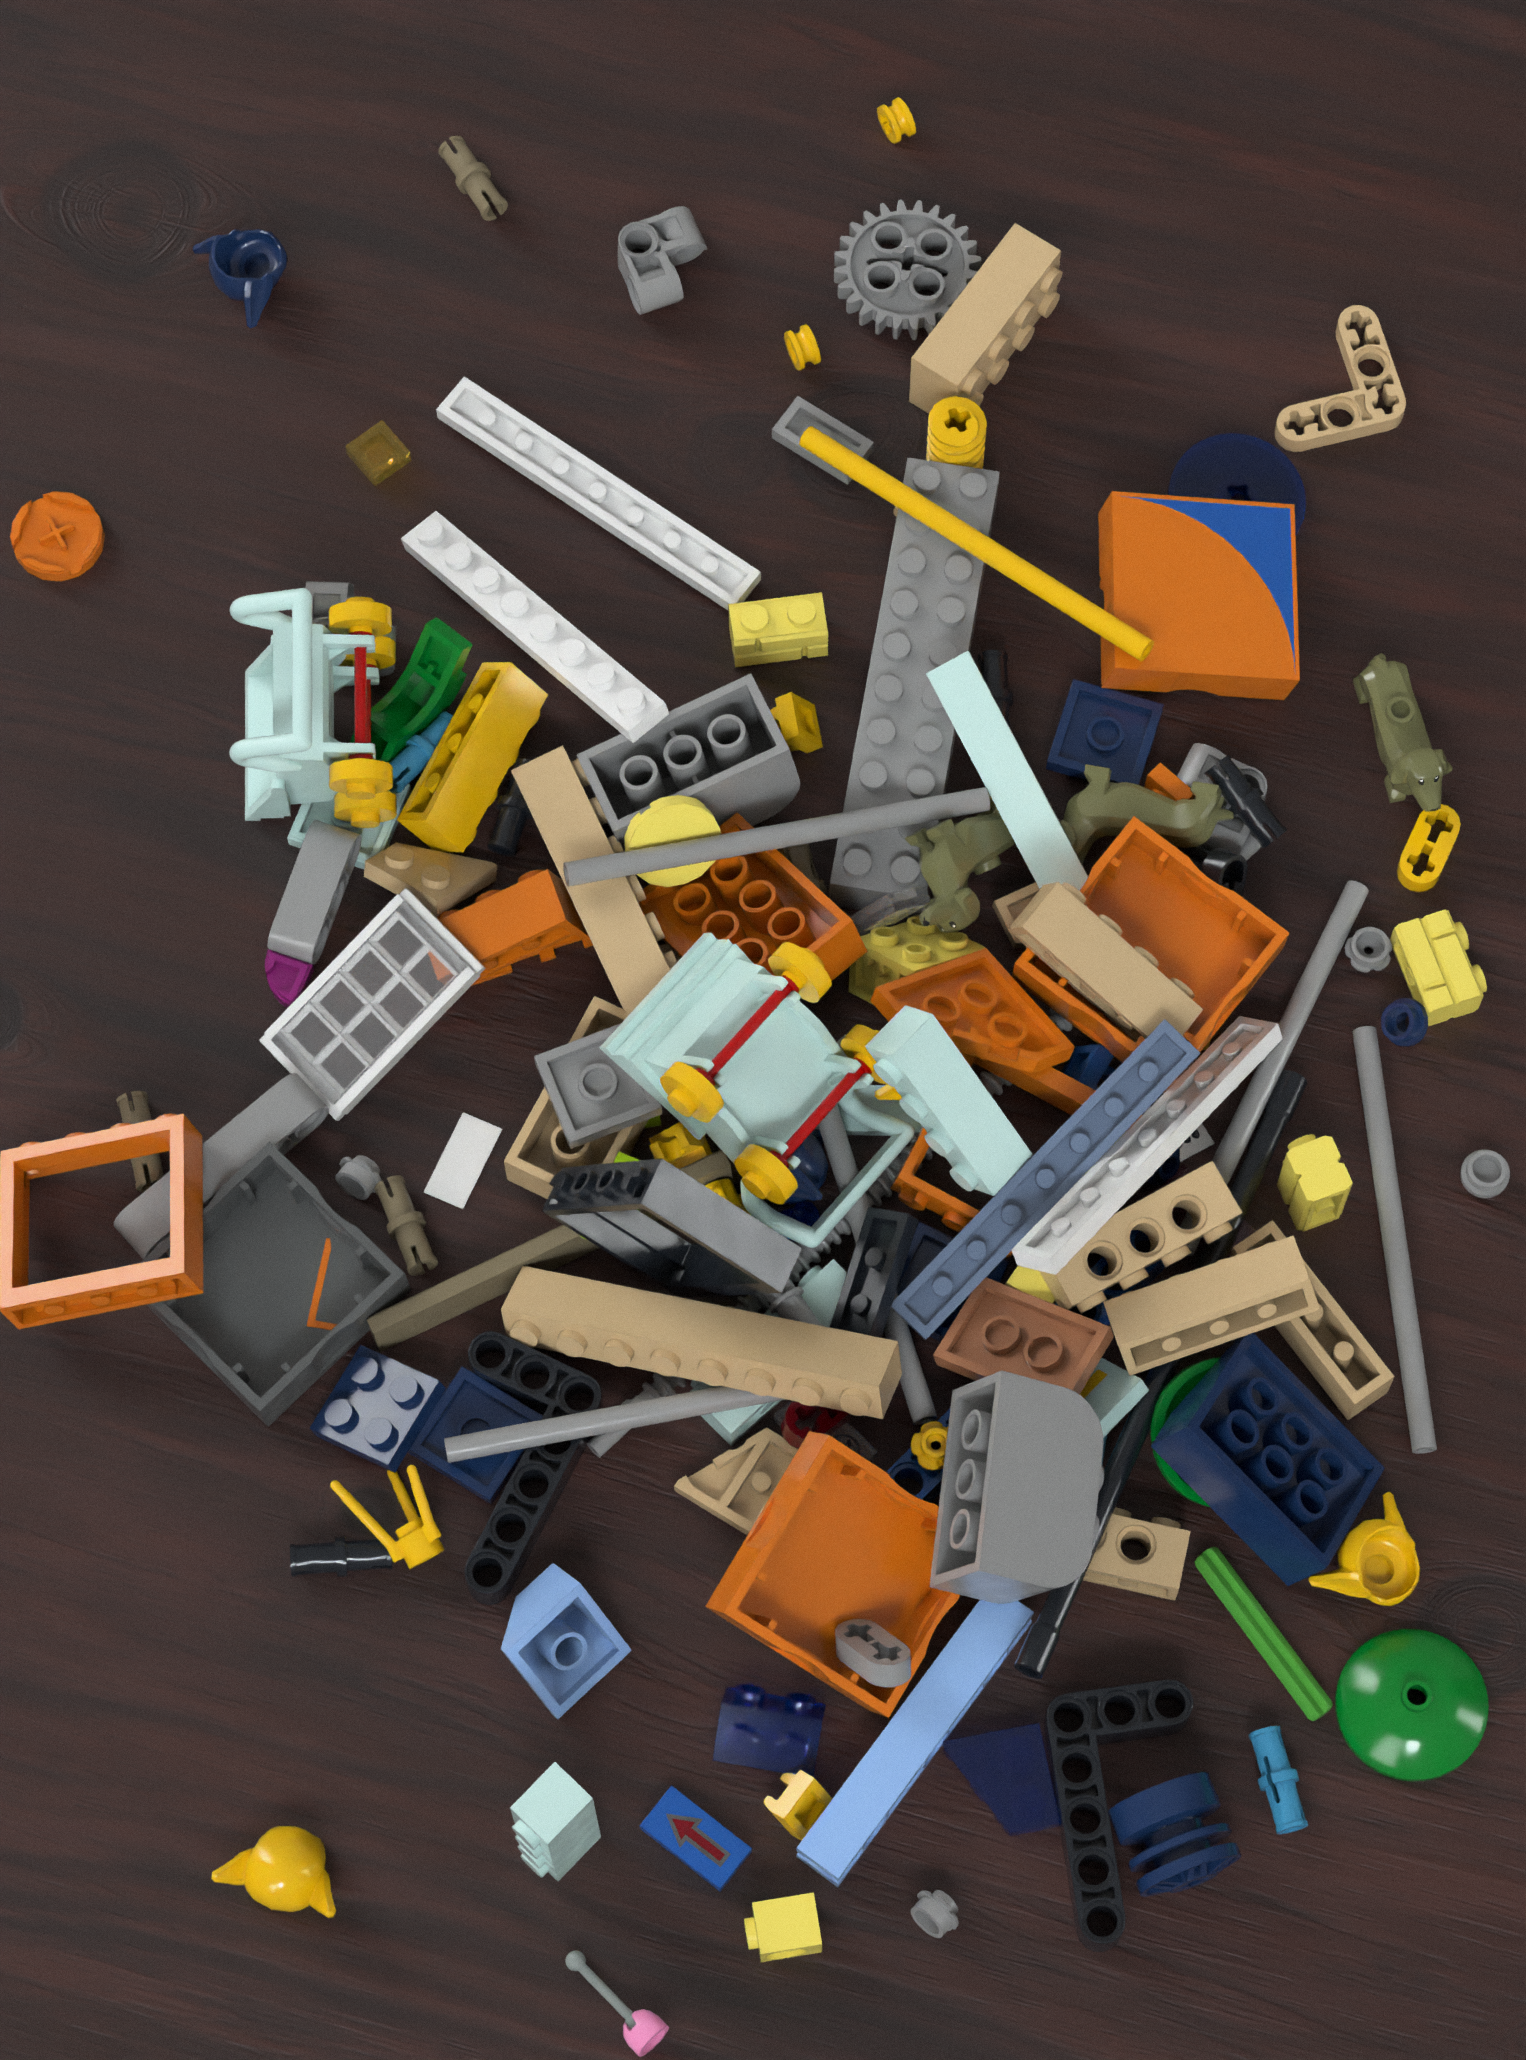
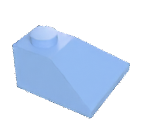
M554 1563L516 1596L501 1646L502 1652L557 1719L632 1651L581 1583Z

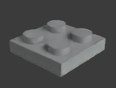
M620 1024L534 1056L535 1065L570 1149L662 1114L661 1104L599 1048Z

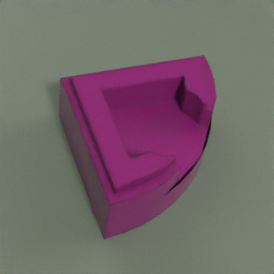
M269 949L265 958V971L269 988L274 997L284 1007L288 1008L307 989L314 972L313 964Z

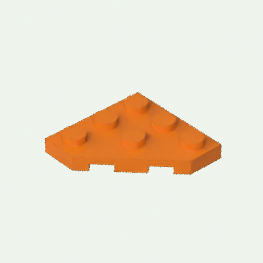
M987 948L877 986L870 1000L888 1022L905 1005L932 1013L961 1053L1032 1074L1068 1061L1075 1048L1070 1040Z

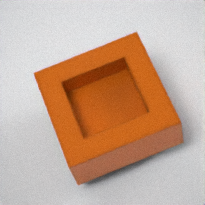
M1159 763L1147 775L1144 787L1175 801L1180 799L1192 800L1195 797L1191 792V788L1162 763Z

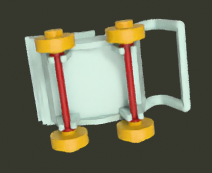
M305 588L246 595L234 600L230 606V614L234 620L245 625L273 630L271 644L245 671V739L235 742L229 751L232 761L245 767V821H261V818H284V816H291V804L331 801L333 797L334 817L341 821L351 822L353 827L374 828L378 827L380 822L394 819L397 815L396 795L388 791L393 787V766L387 762L376 760L375 744L371 743V685L379 684V669L388 668L396 662V643L393 639L383 636L392 631V609L385 604L375 602L374 599L369 597H351L346 599V602L335 604L329 608L328 630L322 624H312V595ZM292 609V617L279 611ZM345 686H354L355 743H341L334 739V693Z
M711 932L703 933L599 1048L675 1116L696 1139L700 1140L706 1133L735 1164L737 1171L742 1176L740 1181L741 1199L751 1216L782 1236L806 1247L815 1248L826 1238L915 1135V1129L908 1122L868 1106L854 1092V1089L868 1087L873 1080L887 1085L875 1072L873 1066L876 1061L865 1047L879 1030H872L860 1024L855 1025L841 1040L842 1051L825 1025L799 1001L802 998L808 1002L816 1003L832 986L830 976L824 969L822 960L814 952L790 942H783L768 959L769 966L775 974L773 976L763 966L754 964L739 946L732 944L729 939H717ZM838 1103L855 1121L891 1137L813 1226L810 1227L777 1212L763 1199L766 1198L776 1204H784L796 1191L798 1184L790 1170H794L801 1161L798 1157L791 1155Z

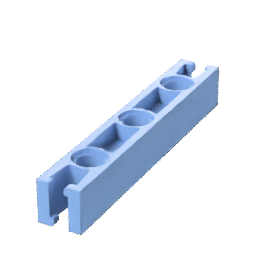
M983 1600L978 1601L797 1846L796 1850L798 1853L796 1857L836 1887H839L1032 1624L1031 1618L1034 1612L1019 1601L1007 1604H997Z

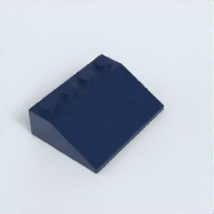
M1254 1333L1237 1338L1170 1414L1151 1444V1447L1287 1586L1328 1567L1385 1469Z

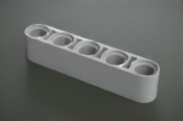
M297 1073L285 1076L202 1144L203 1209L210 1203L218 1189L268 1142L285 1155L314 1131L329 1113L327 1105ZM170 1171L127 1205L114 1221L116 1230L142 1259H145L170 1235Z

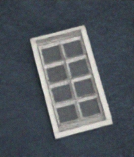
M405 888L380 911L264 1032L265 1035L259 1041L290 1073H297L327 1105L329 1114L336 1121H339L364 1098L468 990L486 968L409 889Z

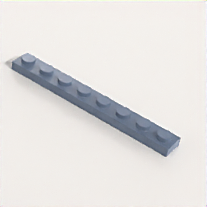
M1164 1019L893 1301L891 1308L926 1340L1201 1053Z

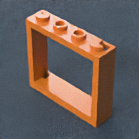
M961 1053L970 1067L975 1063L1070 1115H1073L1096 1091L1053 1067L1032 1074ZM922 1126L890 1189L898 1192L899 1200L907 1206L920 1211L927 1208L942 1216L941 1221L947 1227L960 1232L980 1211L914 1176L930 1147L924 1138L927 1132ZM1012 1251L1006 1257H1011Z
M163 1114L155 1120L135 1124L118 1123L106 1130L91 1133L75 1132L66 1135L62 1139L42 1143L26 1142L18 1148L1 1151L0 1312L17 1329L204 1293L202 1135L184 1114ZM170 1151V1257L28 1285L30 1179Z

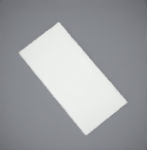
M463 1112L424 1193L463 1209L502 1129Z

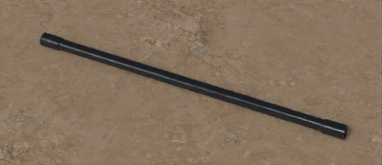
M1290 1070L1282 1071L1265 1106V1114L1230 1189L1242 1213L1229 1222L1233 1231L1210 1244L1206 1243L1195 1269L1228 1257L1287 1123L1292 1119L1307 1086V1080L1302 1075ZM1182 1358L1151 1368L1146 1376L1144 1383L1149 1391L1132 1408L1104 1470V1481L1098 1493L1096 1512L1099 1518V1530L1093 1541L1092 1555L1088 1566L1081 1576L1072 1583L1050 1590L1039 1617L1031 1626L1015 1661V1669L1028 1677L1042 1679L1059 1641L1060 1630L1151 1429L1156 1403L1164 1388L1174 1377Z

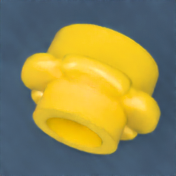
M932 1421L925 1423L921 1426V1431L915 1433L911 1440L912 1453L916 1455L918 1463L928 1470H939L944 1467L948 1427H944L941 1422ZM935 1441L941 1445L938 1450H934L931 1447V1444Z

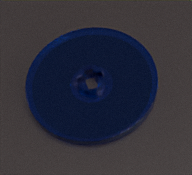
M1228 433L1215 435L1193 445L1176 464L1169 481L1167 495L1230 500L1231 496L1239 492L1245 496L1243 501L1295 504V535H1297L1305 516V489L1295 466L1284 453L1272 444L1245 434Z

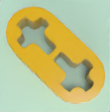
M1441 804V808L1436 811L1426 812L1423 810L1420 813L1397 867L1398 880L1408 890L1424 892L1433 888L1437 883L1456 842L1461 825L1458 814L1451 807ZM1436 820H1441L1445 823V831L1439 834L1436 843L1429 841L1431 825H1434ZM1421 853L1429 855L1426 865L1427 871H1424L1421 876L1414 875L1412 873L1413 865L1418 862Z

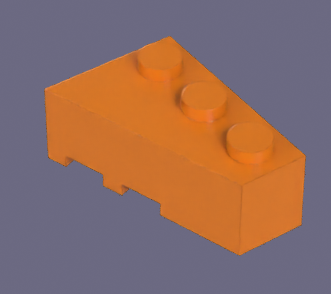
M548 869L527 872L518 879V883L504 890L485 892L476 898V903L461 910L445 911L436 917L486 968L471 986L512 973L511 964L538 954L541 962L556 958L554 949L582 940L584 948L593 946L563 880ZM429 951L428 954L438 981L446 985L454 975Z

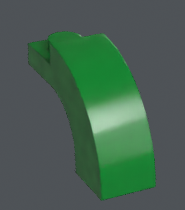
M437 617L425 624L411 659L399 680L371 708V743L375 744L376 760L390 763L406 748L407 741L412 736L422 733L441 712H446L467 676L462 671V668L473 644ZM355 731L349 743H355Z

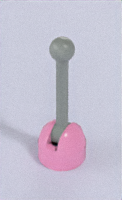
M574 1950L567 1954L565 1963L568 1969L579 1971L625 2019L623 2037L628 2046L639 2057L650 2052L666 2035L669 2026L658 2015L649 2010L642 2009L632 2012L586 1965V1958L582 1952Z

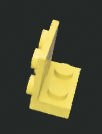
M919 915L908 918L907 922L891 927H876L870 933L860 936L867 952L850 966L849 992L873 1004L870 1000L875 987L976 952L985 947L968 939V936L962 932L944 933L939 931L936 925L923 926Z

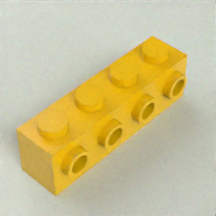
M511 662L482 663L397 821L432 850L464 852L466 847L474 840L477 826L485 811L496 799L498 787L507 770L518 758L519 748L528 731L538 721L540 709L548 694Z

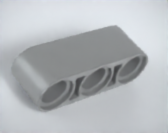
M314 820L311 823L274 918L268 937V949L316 964L325 947L361 847L362 837L360 834L319 820Z

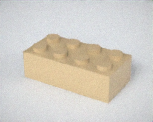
M1014 223L911 357L910 403L928 414L937 402L953 396L967 398L980 407L984 397L982 393L990 382L996 385L1002 379L1009 366L1008 359L1016 349L1022 351L1028 345L1034 334L1035 328L1033 326L1041 316L1047 318L1055 309L1060 298V294L1057 293V285L1063 273L1059 270L1061 250Z
M594 996L569 1043L622 1023L627 1018L624 1010ZM544 1087L504 1160L507 1180L548 1199L553 1188L549 1183L562 1168L613 1163L618 1151L630 1155L648 1120L570 1149Z

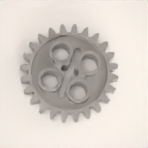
M898 200L897 211L890 212L889 208L884 203H881L880 216L875 217L867 210L864 211V226L851 222L849 225L850 236L840 237L841 251H835L834 266H836L834 268V283L839 284L838 298L847 299L846 312L850 314L860 310L859 324L861 326L874 320L875 334L877 335L886 326L892 327L893 339L896 340L900 336L902 329H908L912 340L917 339L918 328L924 327L927 333L930 334L936 323L941 320L981 268V257L976 256L977 241H967L969 229L967 225L954 229L955 214L952 213L942 220L939 218L940 206L935 205L929 213L923 212L921 200H917L913 210H907L903 200ZM883 244H893L897 248L884 249L880 246ZM930 250H936L941 252L942 254L939 256H930L927 255L925 252ZM877 283H885L888 284L890 287L886 289H877L874 288L872 285ZM921 290H930L933 291L935 294L931 296H923L917 292Z

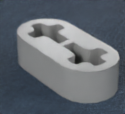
M851 1619L837 1626L835 1629L837 1658L869 1683L880 1687H896L910 1679V1649L880 1625L871 1620Z

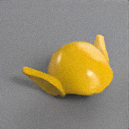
M1391 1492L1383 1494L1385 1518L1366 1520L1349 1531L1337 1550L1339 1569L1309 1576L1308 1581L1311 1586L1329 1589L1348 1596L1366 1598L1381 1606L1396 1605L1413 1592L1420 1578L1419 1561L1415 1550V1543L1405 1528L1397 1509L1394 1495Z
M276 1826L271 1828L258 1840L255 1847L240 1852L229 1862L212 1872L211 1879L214 1882L237 1886L245 1885L246 1891L256 1902L271 1910L295 1912L311 1906L327 1918H332L336 1914L330 1878L325 1870L326 1855L324 1845L320 1838L305 1829L296 1826Z

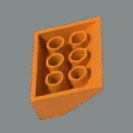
M738 812L719 826L721 834L754 829ZM777 849L715 860L702 876L684 885L663 887L649 884L643 889L647 899L639 902L644 915L652 911L654 912L666 937L662 940L681 958L703 933L711 932L717 939H729L732 944H737L754 964L763 966L775 976L769 966L768 959L783 942H790L814 952L822 960L824 969L830 976L831 981H833L867 952L853 920Z

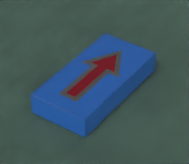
M672 1785L639 1825L643 1832L719 1892L722 1891L752 1852L750 1846Z

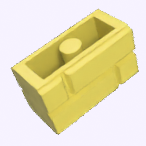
M822 592L728 604L729 630L735 667L801 659L802 656H807L808 658L828 656V628Z
M1449 910L1438 911L1421 919L1416 918L1394 927L1390 938L1393 951L1413 999L1420 1002L1426 1010L1428 1026L1447 1021L1452 1017L1457 1018L1479 1009L1484 996L1483 993L1487 991L1485 976L1478 964L1471 966L1465 951L1469 949L1466 930L1461 922H1453Z
M1309 1134L1292 1141L1288 1145L1289 1151L1283 1160L1277 1187L1284 1203L1290 1205L1288 1212L1296 1229L1304 1232L1339 1219L1353 1182L1345 1164L1339 1163L1341 1155L1332 1137L1325 1135L1316 1139L1314 1134Z

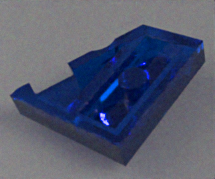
M1039 1723L943 1741L942 1747L946 1757L954 1762L968 1780L969 1786L979 1799L987 1804L994 1813V1818L1009 1836L1060 1826L1059 1813Z

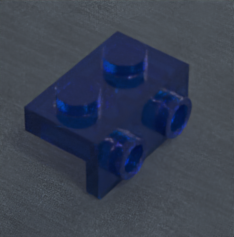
M739 1684L735 1688L727 1687L721 1702L712 1761L781 1773L797 1774L799 1770H802L814 1777L826 1704L816 1702L813 1696L804 1693H788L786 1697L767 1694L764 1688L752 1684Z

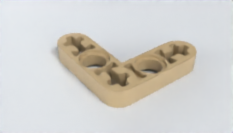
M1352 305L1345 308L1339 316L1336 327V340L1354 390L1284 408L1278 415L1274 432L1276 441L1285 450L1302 452L1386 432L1396 428L1401 423L1406 408V398L1379 319L1370 308L1362 305ZM1352 322H1357L1359 328H1365L1363 336L1364 346L1358 348L1360 340L1356 330L1349 329ZM1366 359L1376 360L1383 367V372L1378 376L1369 377L1361 373L1358 364ZM1383 388L1382 398L1384 404L1387 407H1392L1391 414H1385L1382 408L1376 409L1378 402L1377 390ZM1335 409H1343L1351 414L1353 422L1348 426L1338 427L1329 421L1327 415ZM1315 415L1319 416L1318 422L1321 431H1318V423H1313ZM1289 422H1296L1298 427H1304L1303 434L1296 435L1294 429H1288Z

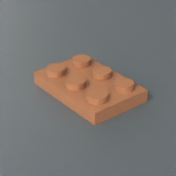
M986 1277L969 1295L934 1352L933 1357L938 1366L975 1381L1002 1370L1062 1386L1080 1395L1114 1335L1110 1326Z

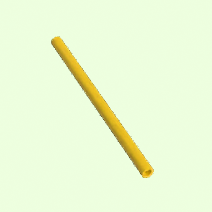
M809 426L802 434L799 441L801 447L1139 661H1143L1151 652L1154 645L1153 640L820 430Z

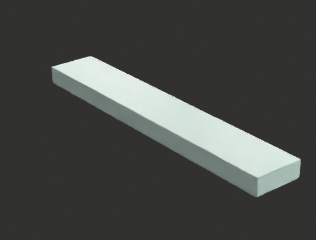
M966 651L926 673L1039 889L1046 884L1054 882L1063 884V882H1066L1080 891L1088 875L971 653Z

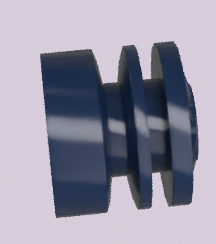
M1209 1773L1188 1774L1155 1785L1119 1802L1109 1810V1817L1120 1845L1131 1846L1143 1843L1146 1845L1147 1849L1129 1861L1130 1871L1142 1872L1155 1869L1137 1880L1136 1886L1140 1896L1148 1897L1166 1892L1176 1893L1195 1887L1214 1878L1220 1871L1241 1858L1242 1855L1237 1843L1231 1842L1213 1846L1231 1834L1232 1830L1229 1824L1216 1823L1204 1826L1202 1821L1221 1806Z

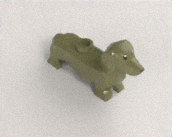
M1381 653L1368 663V666L1359 676L1353 678V684L1359 703L1369 702L1378 753L1388 773L1385 776L1384 783L1389 802L1404 801L1406 795H1414L1424 811H1436L1441 808L1443 776L1449 774L1453 767L1447 761L1442 749H1432L1422 715L1412 690L1407 666L1394 660L1386 661V656Z
M1085 764L1084 775L1089 783L1085 789L1069 800L1064 818L1060 821V824L1083 864L1089 849L1097 839L1103 836L1117 837L1133 816L1173 846L1189 848L1205 843L1211 837L1218 821L1234 819L1232 811L1226 809L1227 803L1225 798L1221 797L1222 791L1219 785L1193 781L1191 792L1196 796L1195 799L1175 801L1138 784L1109 782L1112 772L1110 768Z
M990 794L989 811L977 814V817L966 818L954 824L951 819H948L929 830H926L924 827L904 838L911 846L919 848L920 873L927 881L933 895L932 899L923 902L924 911L919 915L923 926L936 925L939 931L952 933L965 929L979 916L980 902L978 897L967 887L969 875L973 871L975 875L982 874L999 866L1001 860L998 855L1015 844Z

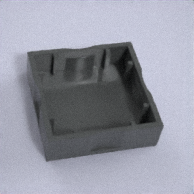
M268 1142L218 1189L216 1195L203 1209L204 1293L146 1304V1306L269 1427L370 1331L366 1320L368 1317L399 1303L411 1291L405 1273L357 1226L349 1223L334 1212L325 1202L317 1187L273 1144ZM170 1235L140 1263L170 1257ZM326 1238H330L331 1252L315 1320L337 1324L332 1330L306 1326Z

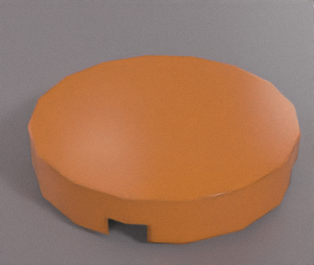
M57 491L42 494L43 498L37 499L33 503L30 500L21 507L14 518L10 534L16 559L28 573L42 580L60 582L79 577L93 567L103 551L105 534L100 517L88 500L73 493Z

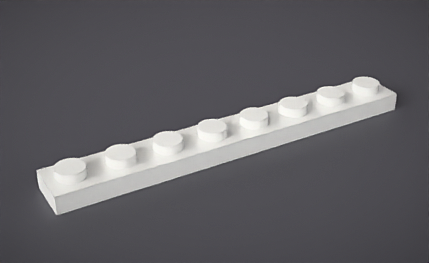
M465 376L436 409L438 419L726 610H728V604L744 602L761 581V572Z
M437 511L433 512L401 538L404 548L408 553L632 743L636 742L669 715L667 706L662 699Z
M1239 1016L1014 1246L1012 1253L1017 1266L1054 1275L1065 1267L1073 1256L1283 1039L1278 1023Z

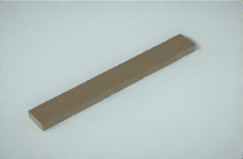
M720 1150L679 1169L704 1186L720 1179H730L733 1182L731 1164L725 1153ZM640 1209L641 1213L648 1216L652 1220H659V1218L649 1213L645 1209ZM561 1225L368 1317L366 1320L373 1340L381 1353L510 1291L522 1266L552 1271L600 1247L582 1238L581 1235L565 1225Z

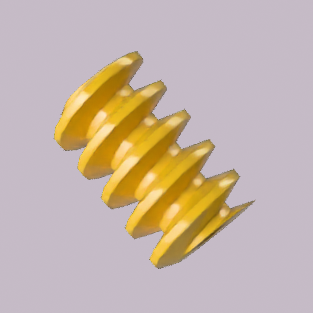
M953 396L944 398L933 406L929 412L927 461L983 469L987 421L984 412L975 402L964 397Z

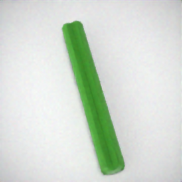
M1213 1546L1202 1552L1196 1558V1568L1306 1717L1311 1721H1315L1328 1713L1333 1706L1331 1699L1219 1548Z

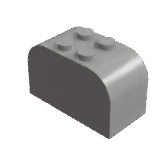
M751 673L669 711L668 716L634 743L623 734H620L577 754L591 790L601 806L617 842L621 843L624 851V836L630 821L638 812L642 815L645 810L651 808L650 803L659 798L675 795L696 798L712 812L718 826L722 825L736 812L751 826H754L784 809L795 798L800 788V779L790 749Z
M1002 1370L952 1390L929 1587L991 1603L1007 1604L1066 1586L1075 1581L1085 1571L1092 1555L1093 1541L1099 1530V1518L1096 1512L1098 1493L1104 1481V1468L1102 1466L1104 1441L1098 1416L1092 1406L1081 1395L1062 1386Z

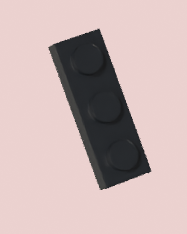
M868 1207L830 1328L882 1337L916 1231L918 1219L909 1213Z

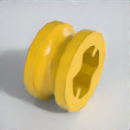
M901 98L893 99L892 106L890 107L883 104L877 108L881 127L892 143L900 142L903 134L910 137L916 133L913 116Z
M807 324L800 326L798 333H793L791 330L784 333L787 351L798 371L804 369L807 362H812L814 365L821 362L818 344Z

